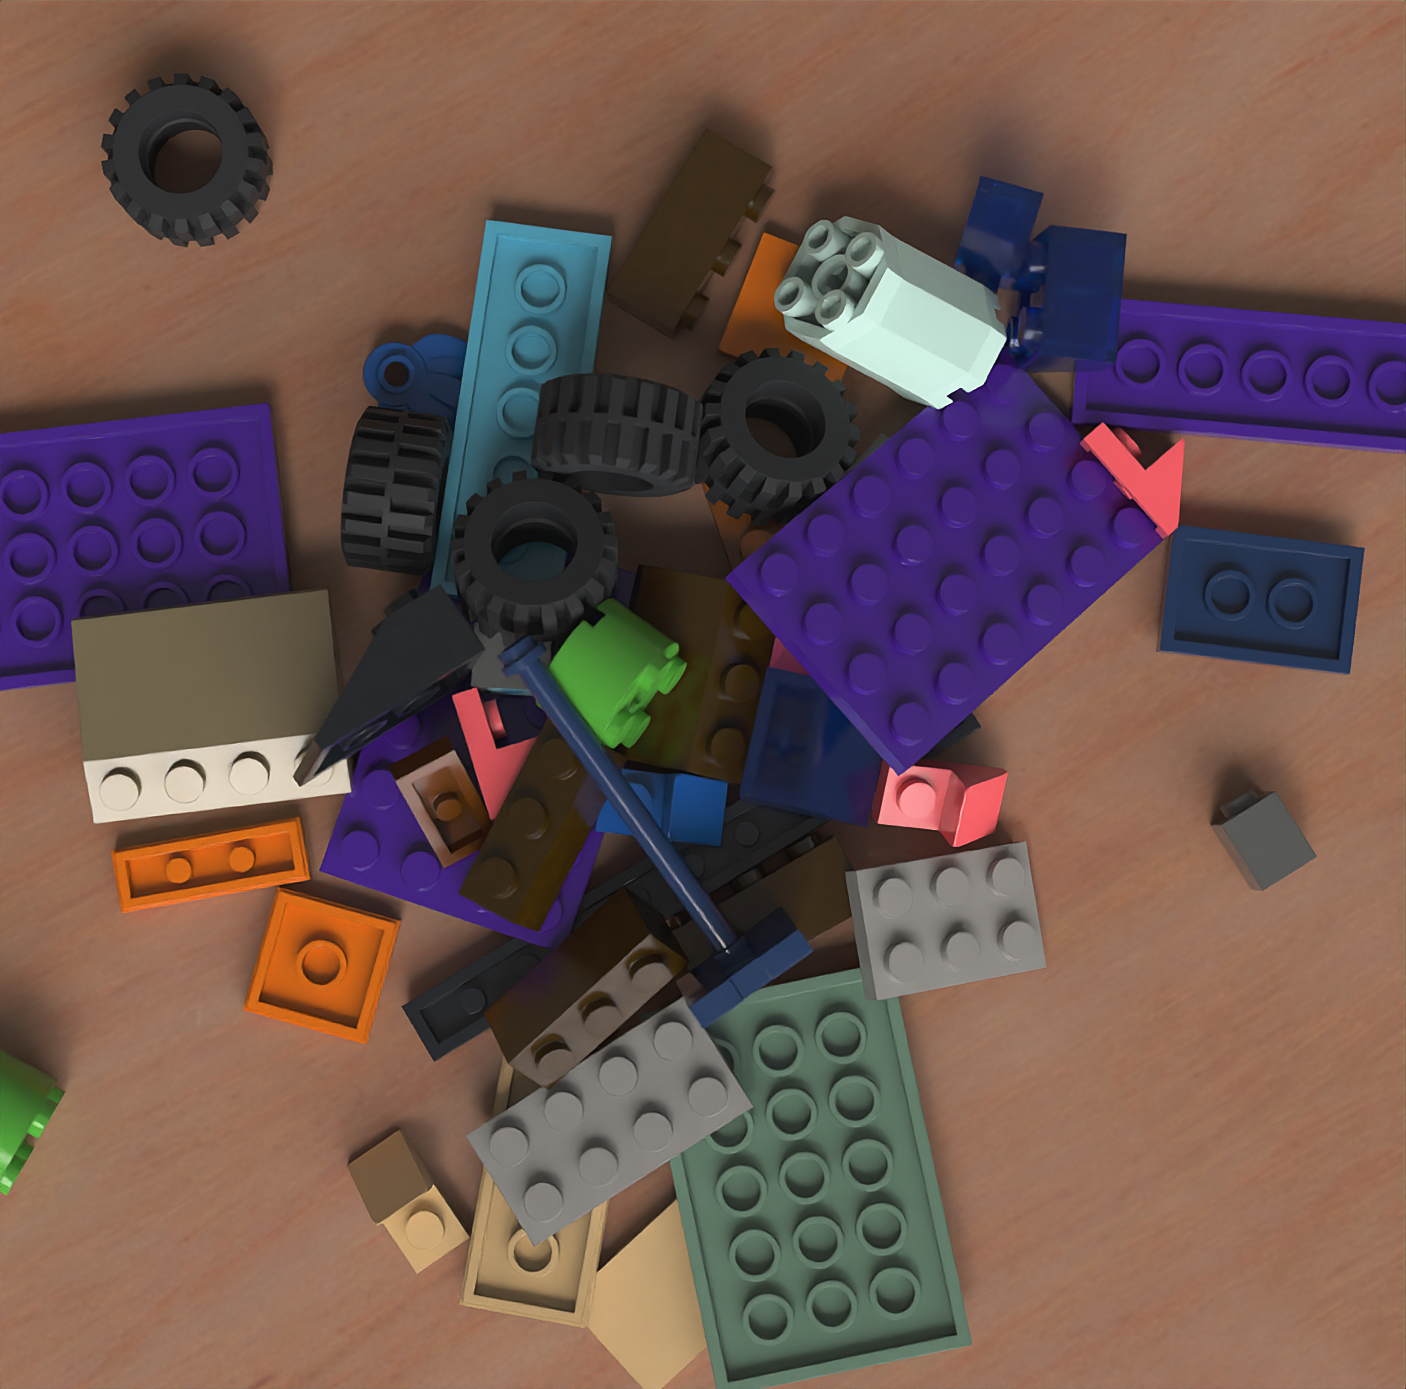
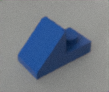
M629 769L621 770L625 779L670 841L721 846L728 782L680 773L661 774ZM607 799L592 827V831L633 836Z

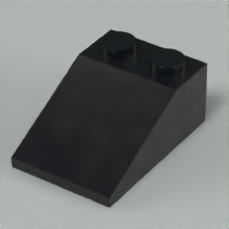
M441 584L421 596L416 589H411L397 597L384 608L383 612L387 617L371 630L374 639L292 776L299 787L458 689L483 654L485 647Z

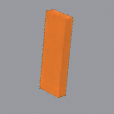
M302 817L111 850L121 913L313 879Z

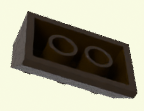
M638 564L628 609L679 645L677 656L686 661L687 666L672 690L665 695L658 690L644 709V712L651 716V720L636 743L630 748L619 743L612 750L627 757V760L697 777L743 785L776 636L727 580Z

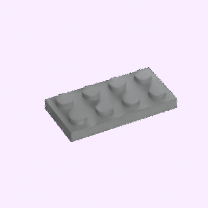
M682 997L577 1064L550 1090L541 1087L472 1131L466 1137L535 1247L754 1107V1104L707 1029L702 1028Z

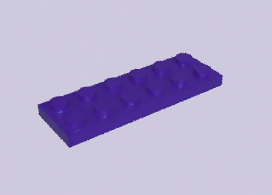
M1082 295L1079 299L1069 422L1072 425L1098 427L1103 422L1108 428L1112 429L1119 427L1124 430L1406 454V324Z

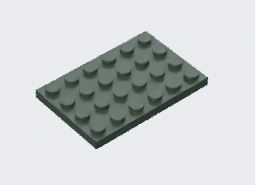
M860 968L758 989L743 1002L706 1027L753 1102L754 1107L669 1160L716 1389H764L973 1345L898 996L882 1000H866ZM663 1009L639 1014L641 1023Z

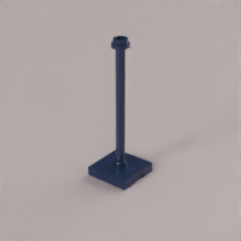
M527 633L497 655L503 664L501 672L506 678L515 674L519 675L715 949L711 953L710 958L676 981L689 1010L702 1028L705 1029L765 984L813 952V949L782 906L745 933H735L539 657L547 651L546 646L542 641L536 642L532 635Z

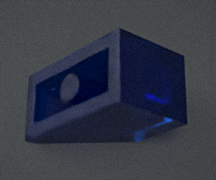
M980 176L969 201L951 268L981 283L995 295L998 293L999 288L1010 291L1017 279L1044 193Z

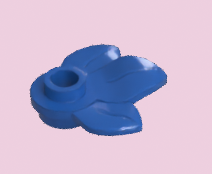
M430 334L418 340L412 346L398 342L382 344L372 350L364 362L362 369L364 386L370 396L378 401L377 407L446 416L454 433L461 381L459 379L463 375L467 342L446 334ZM391 362L402 364L406 370L405 381L397 387L388 384L384 377L385 368Z

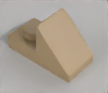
M401 1129L347 1165L371 1220L376 1227L382 1223L384 1224L417 1274L471 1237L472 1233Z

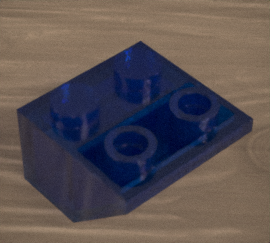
M1050 225L1023 246L1022 253L1014 254L1010 270V290L1018 292L1016 316H1009L1005 329L1007 339L1004 343L1005 354L1013 355V358L1016 360V369H1023L1026 373L1100 372L1116 363L1127 233Z
M767 667L739 791L741 801L867 828L882 757L811 676Z

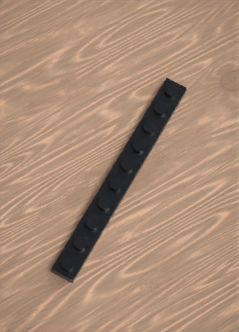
M970 713L920 759L931 760L979 731L981 725L974 714ZM855 729L727 807L724 811L721 846L672 841L671 843L705 891L710 895L727 885L728 882L763 863L876 794L883 758L858 729ZM647 856L583 895L571 933L622 886H625L659 911L666 921L673 918L674 914L685 909V907ZM513 938L401 1006L433 1061H439L491 1029L484 1013L553 950Z

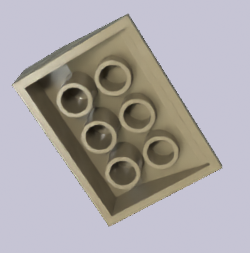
M329 586L74 617L71 620L82 757L94 824L352 792L353 773L356 767L355 753L301 787L292 777L344 690Z

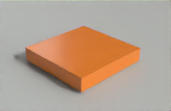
M763 232L719 345L718 353L737 360L740 354L751 350L758 357L764 348H779L781 357H787L790 351L794 350L805 354L804 363L813 367L816 361H819L826 366L828 370L824 375L831 382L837 379L842 381L848 365L805 343L786 330L784 315L775 308V291L785 277L800 246Z
M282 886L277 887L243 1010L367 1044L402 920Z

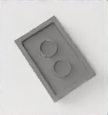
M1026 841L845 872L866 1000H882L1047 967Z

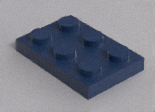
M1178 525V528L1169 537L1156 652L1349 675L1365 548Z

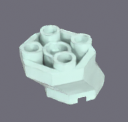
M844 216L834 223H831L829 220H820L808 229L796 256L774 294L775 308L783 313L786 330L797 338L890 387L905 399L931 406L938 410L953 402L947 395L957 389L962 388L969 393L984 384L1007 339L1004 324L996 318L995 309L1001 310L998 296L987 287L895 238L881 226Z

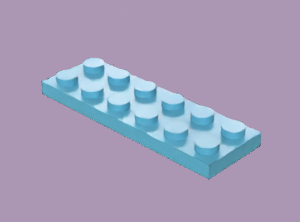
M486 220L430 590L441 584L450 599L462 600L458 598L451 556V539H455L454 524L458 514L467 515L466 502L474 493L486 497V484L498 477L504 485L513 482L512 472L526 470L527 479L540 478V473L531 467L530 461L542 383L570 374L594 373L613 245L612 236ZM529 542L510 550L502 558L499 566L515 578L526 581H541L558 575L566 568L568 553L551 543Z

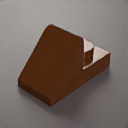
M447 735L388 766L397 786L444 868L481 849L493 822L490 820L485 805Z

